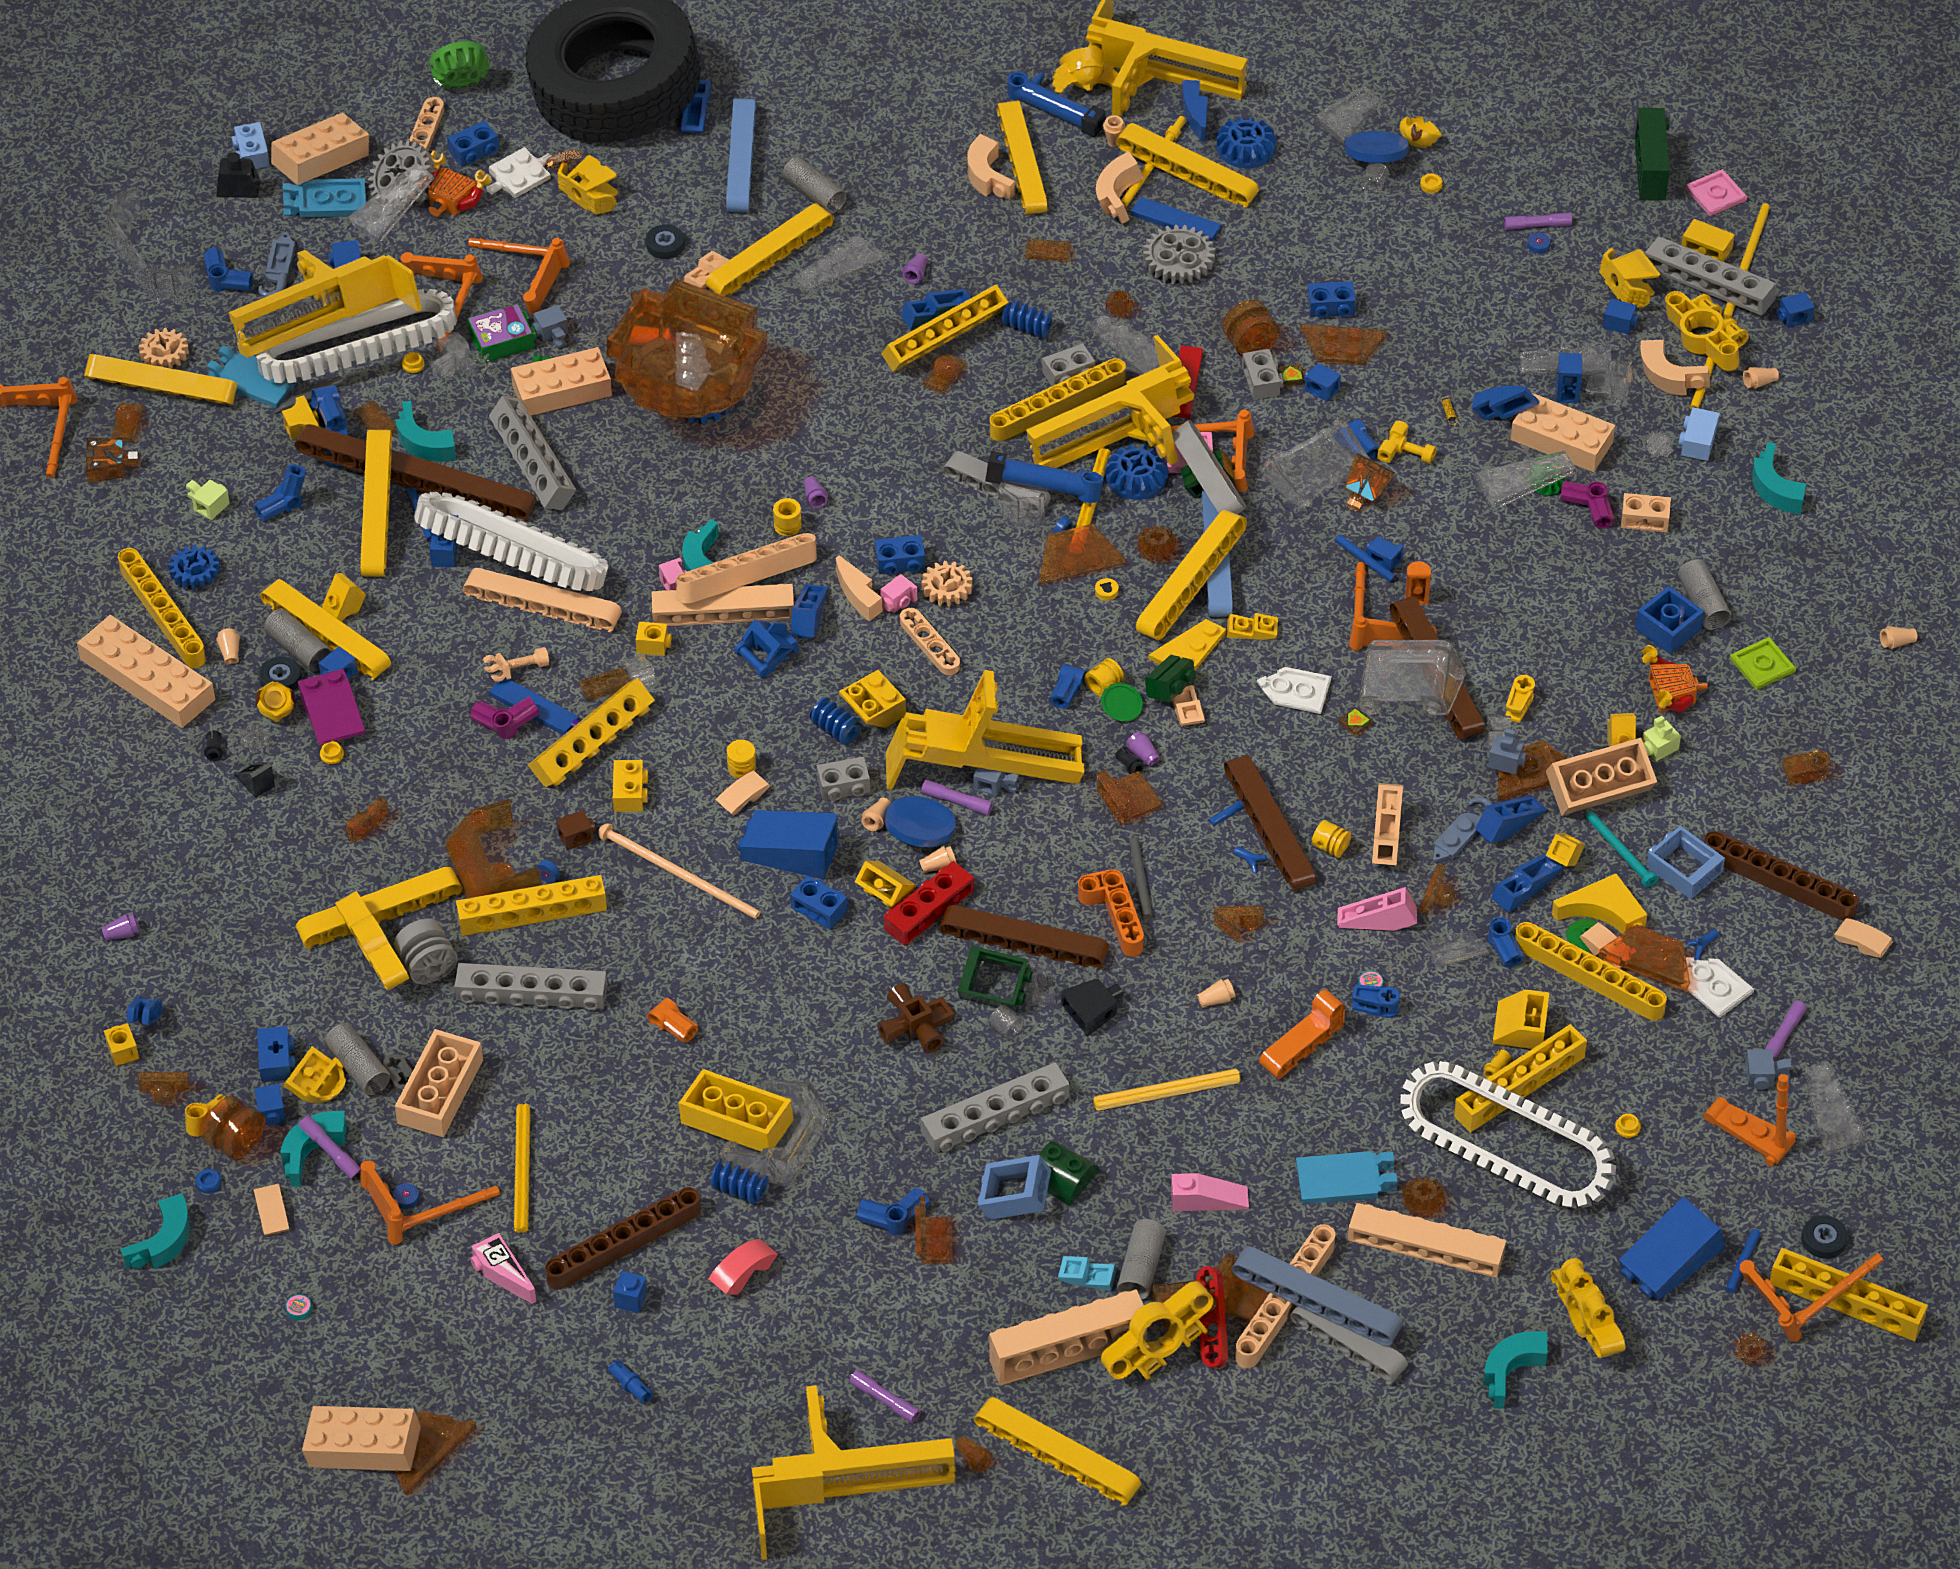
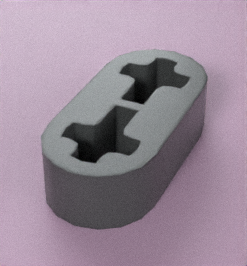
M390 1054L383 1060V1066L390 1073L389 1081L398 1094H401L405 1087L404 1084H401V1078L408 1082L413 1071L401 1055ZM395 1063V1065H398L399 1071H396L390 1064Z

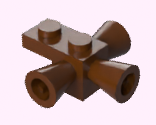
M905 983L893 987L888 992L887 999L899 1009V1017L877 1022V1028L882 1040L889 1045L906 1032L910 1039L918 1037L924 1053L929 1054L940 1049L945 1042V1038L935 1028L955 1020V1014L943 996L926 1003L921 995L912 997L910 989Z

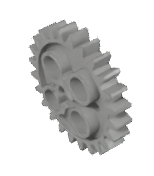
M400 140L398 146L392 143L391 150L384 148V155L378 154L380 160L379 162L373 161L376 168L369 171L373 176L368 178L372 183L369 186L373 191L371 195L380 204L387 208L391 207L394 210L397 207L404 209L405 203L411 207L413 199L419 202L418 195H426L423 190L424 188L431 187L427 183L434 180L430 174L435 172V169L431 167L435 162L431 159L432 155L424 146L416 141L412 143L410 140H407L405 144Z
M1175 225L1174 229L1171 230L1170 227L1166 226V231L1158 229V235L1152 233L1151 239H1146V245L1143 246V261H1145V267H1149V273L1155 272V278L1163 276L1164 282L1169 278L1172 284L1176 280L1183 284L1184 279L1192 283L1193 277L1200 280L1201 274L1207 275V270H1212V264L1215 263V248H1213V241H1209V236H1203L1202 230L1195 233V227L1187 230L1186 225L1182 229Z

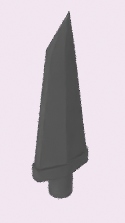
M341 376L331 380L327 378L321 380V382L281 403L273 414L292 408L296 403L297 397L304 395L307 402L311 401L312 389L332 385L338 387L344 384Z

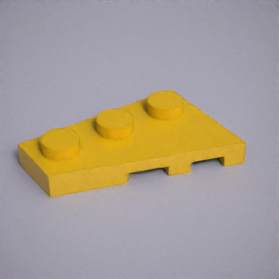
M1205 619L1150 653L1148 659L1160 665L1169 655L1189 658L1193 660L1194 670L1196 671L1226 634V628Z

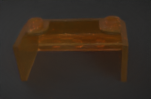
M510 799L471 810L445 841L447 854L466 899L541 886L540 870L538 867L514 873L513 868L508 863L498 862L490 865L478 835L513 825Z

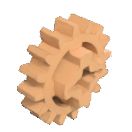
M164 328L163 332L155 329V334L148 332V339H141L142 344L139 345L141 361H144L145 364L173 369L174 364L177 366L181 365L180 360L186 361V354H189L187 339L183 338V333L176 334V329L171 330V332H168L167 328Z
M944 561L942 566L935 563L934 569L928 567L927 573H923L922 590H924L925 597L930 596L931 603L937 600L939 606L943 602H946L948 607L951 606V602H955L958 605L960 604V598L967 600V594L972 593V577H970L969 570L964 571V565L956 567V562L948 565L947 561Z

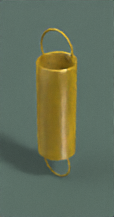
M1441 398L1447 419L1454 417L1456 420L1450 398L1443 401Z

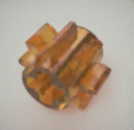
M1122 290L1115 291L1113 294L1110 293L1109 300H1106V309H1110L1111 316L1115 315L1119 318L1131 315V309H1134V300L1130 299V293Z
M1755 1331L1751 1335H1746L1742 1332V1337L1739 1341H1734V1344L1739 1348L1734 1353L1737 1358L1743 1356V1362L1746 1365L1749 1361H1755L1758 1364L1760 1357L1767 1355L1766 1351L1762 1348L1766 1341L1764 1338L1758 1339V1334ZM1749 1345H1752L1753 1349L1749 1351Z

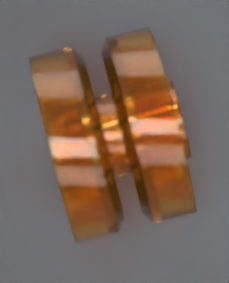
M1247 300L1239 303L1225 315L1222 321L1223 332L1237 353L1242 357L1243 353L1270 349L1280 335V327L1264 303L1259 300Z
M234 1095L226 1096L219 1101L209 1114L203 1128V1141L214 1149L221 1150L224 1155L234 1161L241 1160L260 1140L265 1127V1114L252 1106H247L244 1101Z

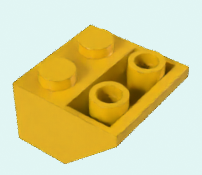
M879 670L839 691L840 696L866 724L886 728L904 718L906 714V699Z
M1522 990L1498 1001L1493 1044L1533 1049L1544 1041L1549 993Z

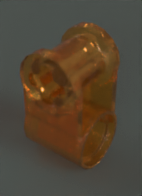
M1821 750L1790 755L1782 761V767L1790 786H1794L1797 783L1805 784L1826 779L1829 774L1827 767L1830 764V756Z

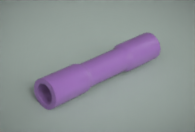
M1557 213L1544 216L1504 217L1505 230L1546 226H1572L1571 213Z
M927 779L923 783L921 790L923 794L965 806L970 810L987 816L993 808V802L949 789L944 785Z
M1796 1000L1793 1002L1781 1026L1765 1048L1772 1049L1774 1061L1783 1049L1790 1033L1807 1010V1006L1801 1001Z
M309 1114L298 1123V1126L313 1141L319 1144L350 1179L361 1170V1167L324 1132V1129Z
M856 1370L852 1374L849 1381L852 1385L887 1405L911 1424L920 1416L921 1411L904 1399L898 1398L860 1370Z

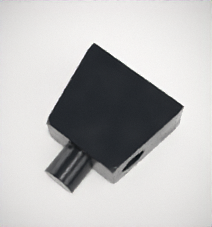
M232 152L227 155V158L220 160L216 197L258 198L261 181L251 159H242L239 153Z
M1093 979L1062 990L1061 1005L1085 1035L1089 1036L1117 1015L1116 1000L1122 998L1124 993L1118 984L1106 988L1099 979Z

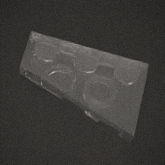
M1362 86L1316 114L1315 122L1344 145L1346 138L1353 135L1377 106L1379 97L1366 86Z

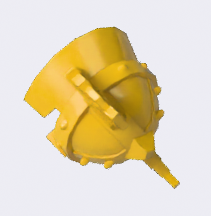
M1097 47L1079 48L1066 53L1060 58L1059 63L1061 66L1054 71L1052 86L1055 87L1054 93L1061 94L1066 87L1072 84L1089 92L1097 83H1103L1112 87L1119 73L1113 69V66L1102 62V49Z

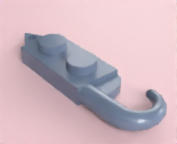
M287 231L277 240L272 241L266 268V278L272 283H277V287L273 292H265L263 286H259L258 291L264 298L286 288L296 248L295 241L291 240Z
M1476 797L1468 802L1470 806L1475 803H1481L1485 807L1493 804L1484 797ZM1461 813L1433 843V848L1435 849L1433 863L1450 858L1453 860L1478 833L1475 827L1482 814L1478 816L1473 813Z

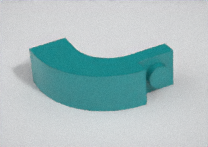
M403 401V411H399V419H395L397 436L403 448L413 456L428 461L446 462L456 460L452 430L427 431L420 428L414 421L411 401Z
M1767 442L1766 450L1760 452V457H1754L1752 470L1754 488L1759 496L1771 506L1785 512L1801 514L1806 483L1789 481L1776 473L1773 468L1776 444Z
M710 519L705 526L700 527L698 533L692 531L687 533L682 547L683 567L687 572L714 563L707 559L704 554L719 537L718 522Z
M327 1111L311 1116L336 1145H345L347 1129L345 1111ZM298 1124L285 1137L280 1152L282 1165L285 1166V1178H290L291 1187H301L304 1160L311 1151L320 1147Z
M183 1193L158 1201L163 1224L156 1235L148 1240L120 1248L126 1269L141 1268L148 1262H151L153 1268L156 1269L170 1262L181 1252L190 1233V1218Z
M1528 1331L1514 1334L1501 1341L1491 1351L1485 1365L1483 1386H1489L1488 1399H1493V1408L1504 1409L1505 1379L1511 1371L1522 1366L1546 1367L1547 1332Z

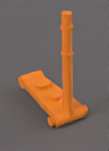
M470 238L468 241L469 247L544 257L535 279L531 282L530 290L523 295L525 305L531 315L541 311L540 306L561 268H567L570 265V259L564 242L559 238H554L549 247L507 243L506 241L484 240L483 238Z
M405 252L400 258L402 264L412 270L413 275L421 274L427 277L462 282L454 302L458 321V316L472 284L479 283L483 279L476 257L469 254L464 260L415 256L411 252ZM452 331L450 333L445 332V337L438 340L436 349L444 351Z
M61 377L58 383L6 387L0 384V407L8 405L59 406L49 461L46 465V477L54 478L58 468L57 463L60 449L62 448L68 410L71 405L76 404L78 401L71 381L66 377Z
M1241 410L1237 420L1195 424L1200 432L1229 431L1237 433V437H1233V450L1236 451V455H1232L1233 469H1235L1233 470L1235 476L1233 485L1238 492L1246 491L1248 489L1245 475L1247 442L1255 434L1251 413L1247 410ZM1181 425L1171 426V431L1173 432Z
M1363 562L1357 563L1355 571L1356 585L1354 588V620L1349 647L1353 651H1358L1363 646L1408 648L1395 622L1363 617L1364 594L1366 593V565ZM1432 626L1434 632L1437 633L1436 627Z
M1781 1074L1778 1077L1776 1126L1729 1104L1722 1097H1718L1703 1114V1118L1706 1121L1717 1125L1763 1154L1766 1158L1764 1160L1765 1163L1771 1167L1774 1164L1777 1165L1796 1142V1134L1792 1131L1786 1132L1787 1108L1789 1106V1084L1786 1074Z
M369 1160L361 1163L360 1184L369 1191L388 1225L387 1239L392 1245L399 1244L403 1240V1231L415 1225L457 1210H463L465 1207L484 1200L488 1201L490 1198L500 1195L498 1187L493 1186L463 1198H456L452 1202L424 1212L403 1216L397 1200L393 1199L389 1193L386 1182H382L378 1176L376 1164Z
M1876 1253L1869 1260H1865L1864 1264L1846 1278L1843 1277L1842 1281L1806 1309L1794 1314L1790 1313L1789 1309L1791 1308L1782 1296L1778 1298L1774 1294L1776 1289L1768 1279L1763 1280L1751 1260L1743 1261L1739 1269L1745 1281L1749 1285H1754L1779 1316L1778 1322L1790 1342H1796L1801 1338L1800 1328L1812 1316L1848 1288L1851 1289L1852 1285L1870 1271H1874V1268L1881 1264L1884 1259L1879 1253Z

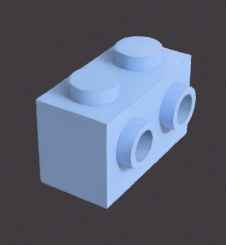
M260 122L234 127L235 136H231L233 148L239 150L236 153L240 154V158L251 159L255 169L270 166Z
M1692 408L1691 415L1685 417L1683 429H1686V432H1681L1678 445L1682 446L1681 456L1705 461L1709 460L1720 413Z

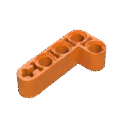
M1111 869L1082 876L1078 881V900L1084 905L1105 902L1122 952L1130 957L1140 955L1143 951L1144 933L1122 873Z
M1326 989L1319 992L1312 1002L1311 1014L1267 1048L1261 1055L1259 1064L1277 1079L1283 1077L1299 1064L1297 1062L1302 1057L1305 1059L1316 1050L1315 1047L1318 1044L1326 1042L1333 1036L1332 1033L1334 1031L1340 1030L1343 1027L1345 1004Z

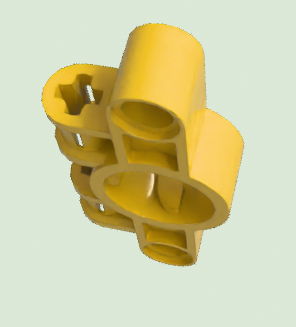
M1679 291L1668 293L1665 297L1666 314L1676 327L1681 330V342L1684 348L1692 353L1706 354L1723 370L1732 371L1737 369L1740 365L1739 347L1747 342L1749 338L1748 331L1741 329L1733 318L1723 321L1721 316L1722 307L1714 304L1711 301V297L1707 294L1699 295L1690 300ZM1698 327L1714 329V331L1706 335H1696L1690 332Z
M355 891L335 902L340 915L387 991L410 979L382 929L358 892Z
M1572 1258L1567 1260L1561 1268L1552 1270L1550 1274L1551 1281L1558 1288L1556 1291L1568 1310L1570 1320L1577 1334L1581 1338L1587 1339L1597 1357L1603 1358L1625 1351V1341L1621 1331L1614 1322L1613 1309L1606 1305L1604 1295L1597 1285L1593 1283L1591 1275L1584 1271L1582 1261Z
M1192 1281L1164 1303L1152 1302L1142 1306L1132 1316L1129 1331L1102 1353L1101 1362L1114 1379H1123L1135 1369H1138L1146 1380L1150 1379V1374L1160 1366L1165 1367L1167 1365L1163 1357L1174 1353L1182 1342L1187 1347L1191 1346L1190 1342L1200 1334L1208 1332L1199 1318L1212 1308V1296L1203 1284L1198 1281ZM1167 1318L1171 1322L1169 1330L1164 1336L1152 1342L1144 1340V1332L1152 1322Z

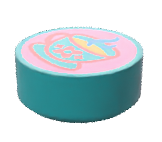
M1366 971L1360 975L1358 985L1383 987L1384 981L1378 972Z
M302 1294L291 1296L285 1304L286 1313L293 1320L306 1319L312 1312L310 1299Z

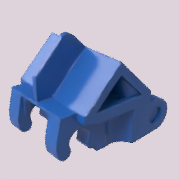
M754 619L743 635L742 641L734 648V652L737 655H742L757 670V675L760 678L775 671L776 665L787 659V654L791 651L794 653L799 651L797 640L787 632L786 624L778 623L777 621L770 624L767 621ZM754 648L756 651L763 649L768 654L765 664L749 649Z

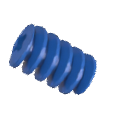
M1018 299L1014 304L1009 302L1006 305L1002 317L1004 325L1010 324L1014 329L1018 327L1022 332L1026 330L1030 335L1034 333L1038 338L1041 336L1043 339L1046 338L1052 326V312L1049 311L1045 317V310L1041 308L1037 314V307L1034 305L1029 311V304L1025 302L1020 307L1021 301Z
M828 697L821 698L810 713L812 723L819 726L821 730L826 731L828 735L833 736L835 740L840 741L842 745L847 746L861 732V725H857V717H851L850 712H844L843 707H837V704L834 701L830 702Z
M720 1159L712 1173L711 1187L715 1190L720 1188L722 1193L729 1192L733 1197L739 1196V1199L743 1201L748 1199L750 1204L760 1201L765 1194L769 1176L765 1175L762 1180H759L760 1173L756 1171L750 1177V1168H746L741 1173L742 1166L740 1164L732 1170V1161H728L723 1166V1160Z

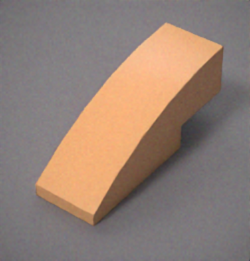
M837 556L836 572L844 594L853 607L864 618L871 621L882 612V597L872 590V579L841 556Z

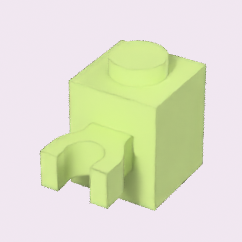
M193 480L186 485V488L190 490L187 495L192 499L194 511L210 520L230 504L227 489L212 480H209L202 487Z
M1663 716L1654 719V727L1643 732L1642 741L1647 755L1651 756L1655 761L1679 750L1681 735L1667 720L1664 721L1665 718Z

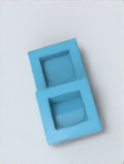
M1063 1256L1058 1279L1068 1284L1112 1291L1117 1269L1115 1264L1090 1263L1088 1257Z

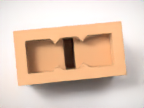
M1624 493L1621 528L1667 532L1671 497Z

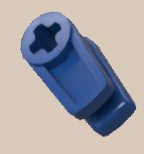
M1355 985L1352 997L1353 1010L1384 1018H1392L1399 1013L1398 1003L1400 1001V994L1397 989L1393 987Z
M137 995L127 1008V1023L142 1020L143 1025L149 1026L158 1021L163 1008L162 999H143L142 996Z

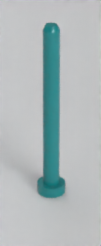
M1588 811L1585 814L1586 819L1642 878L1641 883L1645 888H1649L1658 882V875L1655 872H1649L1594 812Z

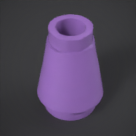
M917 254L904 266L902 272L906 282L916 284L922 281L928 262L924 254Z
M810 476L804 480L807 504L815 509L824 507L828 501L827 491L815 477Z
M1138 731L1127 740L1129 751L1138 758H1141L1149 767L1160 760V756L1147 734Z
M126 913L102 927V932L105 940L108 941L134 937L136 933L140 932V928L134 913L130 915Z

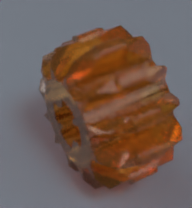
M1154 524L1151 528L1144 527L1143 532L1139 533L1138 552L1141 553L1143 559L1149 557L1150 562L1158 558V561L1161 563L1163 557L1169 560L1171 554H1174L1176 551L1175 534H1172L1171 528L1165 529L1163 524L1160 527H1156Z
M1416 1175L1414 1181L1408 1180L1406 1188L1402 1191L1404 1208H1409L1410 1215L1419 1212L1418 1215L1422 1218L1424 1213H1427L1432 1218L1433 1213H1440L1442 1206L1445 1204L1446 1197L1443 1185H1438L1437 1178L1430 1181L1428 1175L1424 1179H1420Z

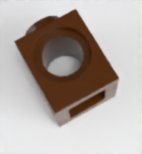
M583 810L556 820L557 832L566 850L594 841L593 832L596 831L592 818H587Z

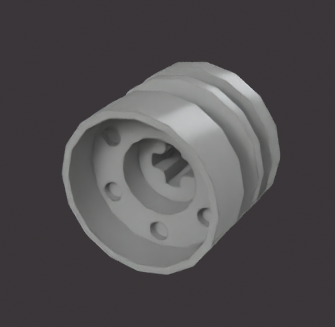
M420 919L410 923L398 933L393 943L394 950L404 963L410 978L417 984L425 985L446 977L455 968L458 961L457 953L452 948V944L447 940L444 930L433 919Z

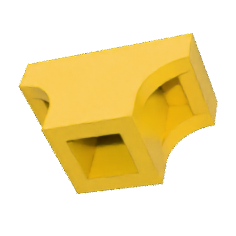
M304 395L296 398V403L292 408L282 411L284 426L291 441L298 438L306 424L319 426L318 415L316 411L311 410Z
M338 573L333 578L321 608L342 622L349 615L359 612L366 594L343 573Z
M1634 713L1610 714V719H1607L1609 747L1636 739V716Z

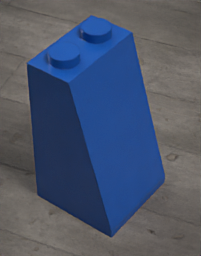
M755 810L752 819H748L746 822L745 836L740 837L737 851H740L741 861L824 880L839 844L838 814Z
M1683 1196L1619 1259L1620 1273L1629 1282L1635 1280L1640 1285L1638 1287L1639 1290L1647 1298L1653 1296L1659 1301L1726 1248L1721 1229Z

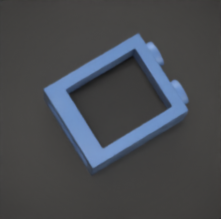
M1681 825L1673 832H1668L1663 841L1658 845H1653L1647 853V868L1690 899L1695 897L1723 872L1725 857ZM1678 847H1681L1704 864L1689 878L1664 861Z
M1040 1155L986 1164L985 1172L982 1176L981 1192L978 1197L980 1210L990 1219L1044 1211L1051 1168ZM1027 1176L1024 1193L997 1197L1000 1180Z

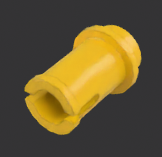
M1498 1050L1491 1062L1485 1064L1484 1076L1489 1078L1504 1068L1511 1061V1055L1505 1050Z

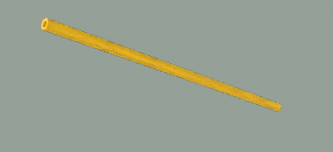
M1766 203L1761 206L1739 268L1744 271L1749 269L1770 210V205ZM1727 302L1722 315L1723 321L1732 317L1736 305ZM1707 357L1705 366H1708L1709 376H1711L1715 362L1710 357ZM1696 388L1690 409L1700 407L1706 388Z

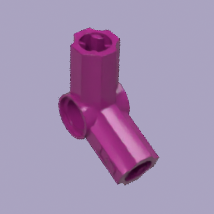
M1568 481L1563 482L1561 501L1586 505L1589 508L1593 525L1599 529H1606L1614 523V517L1607 497L1608 488L1604 483L1595 481L1585 485Z
M528 696L508 710L497 709L483 701L476 702L472 707L470 718L472 721L496 732L500 738L511 739L517 734L519 727L539 715L540 712L533 700Z

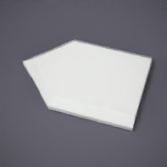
M1284 667L1277 670L1276 674L1257 679V683L1274 705L1321 714L1332 676Z
M1684 957L1683 987L1719 1018L1754 992V989L1719 959H1709L1708 961L1694 960L1692 957Z

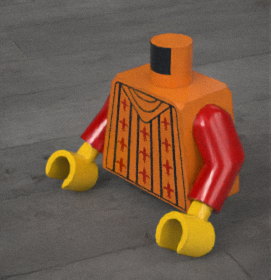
M435 150L432 151L431 159L435 162L433 165L435 172L430 175L434 180L428 181L427 184L431 187L426 189L431 205L429 212L433 216L439 217L443 211L457 215L461 211L474 208L484 191L483 186L491 183V176L489 174L485 175L483 170H478L475 174L477 181L446 167L439 169L446 162V156L441 153L440 159L436 160L437 152Z
M1647 645L1641 651L1644 654L1642 661L1645 664L1651 663L1649 682L1660 713L1670 710L1676 713L1684 712L1696 702L1697 691L1708 688L1706 676L1693 677L1689 665L1666 661L1657 655V650L1652 645Z

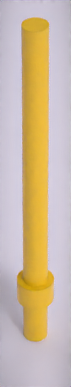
M1179 116L1174 125L1170 126L1165 132V138L1170 141H1176L1181 134L1180 130L1187 121L1186 118ZM1146 163L1141 171L1144 179L1131 185L1121 199L1124 207L1129 205L1155 166Z

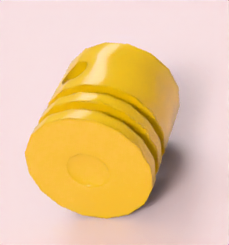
M791 498L777 501L773 506L775 531L783 536L795 535L800 531L802 524L800 504Z
M1106 658L1084 675V680L1087 687L1101 697L1107 687L1123 682L1124 673L1117 662L1111 658Z
M736 740L728 745L727 765L730 775L740 779L747 773L756 770L755 747L751 742Z
M1323 820L1314 832L1312 846L1332 856L1334 855L1336 858H1340L1350 843L1351 832L1327 820Z

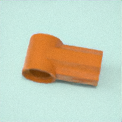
M664 998L647 1014V1018L652 1025L656 1024L659 1026V1030H667L683 1043L689 1042L698 1031V1025L683 1015L678 1006L669 998Z

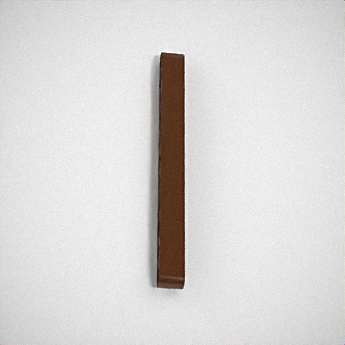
M306 424L294 444L300 453L365 473L366 441L312 424ZM326 449L331 451L332 454L325 453ZM392 450L391 482L426 493L438 492L440 495L442 493H449L452 497L457 495L465 497V501L473 500L478 502L479 507L485 505L491 508V512L497 510L504 513L503 516L505 517L511 516L524 519V522L528 520L537 503L536 497L527 491Z

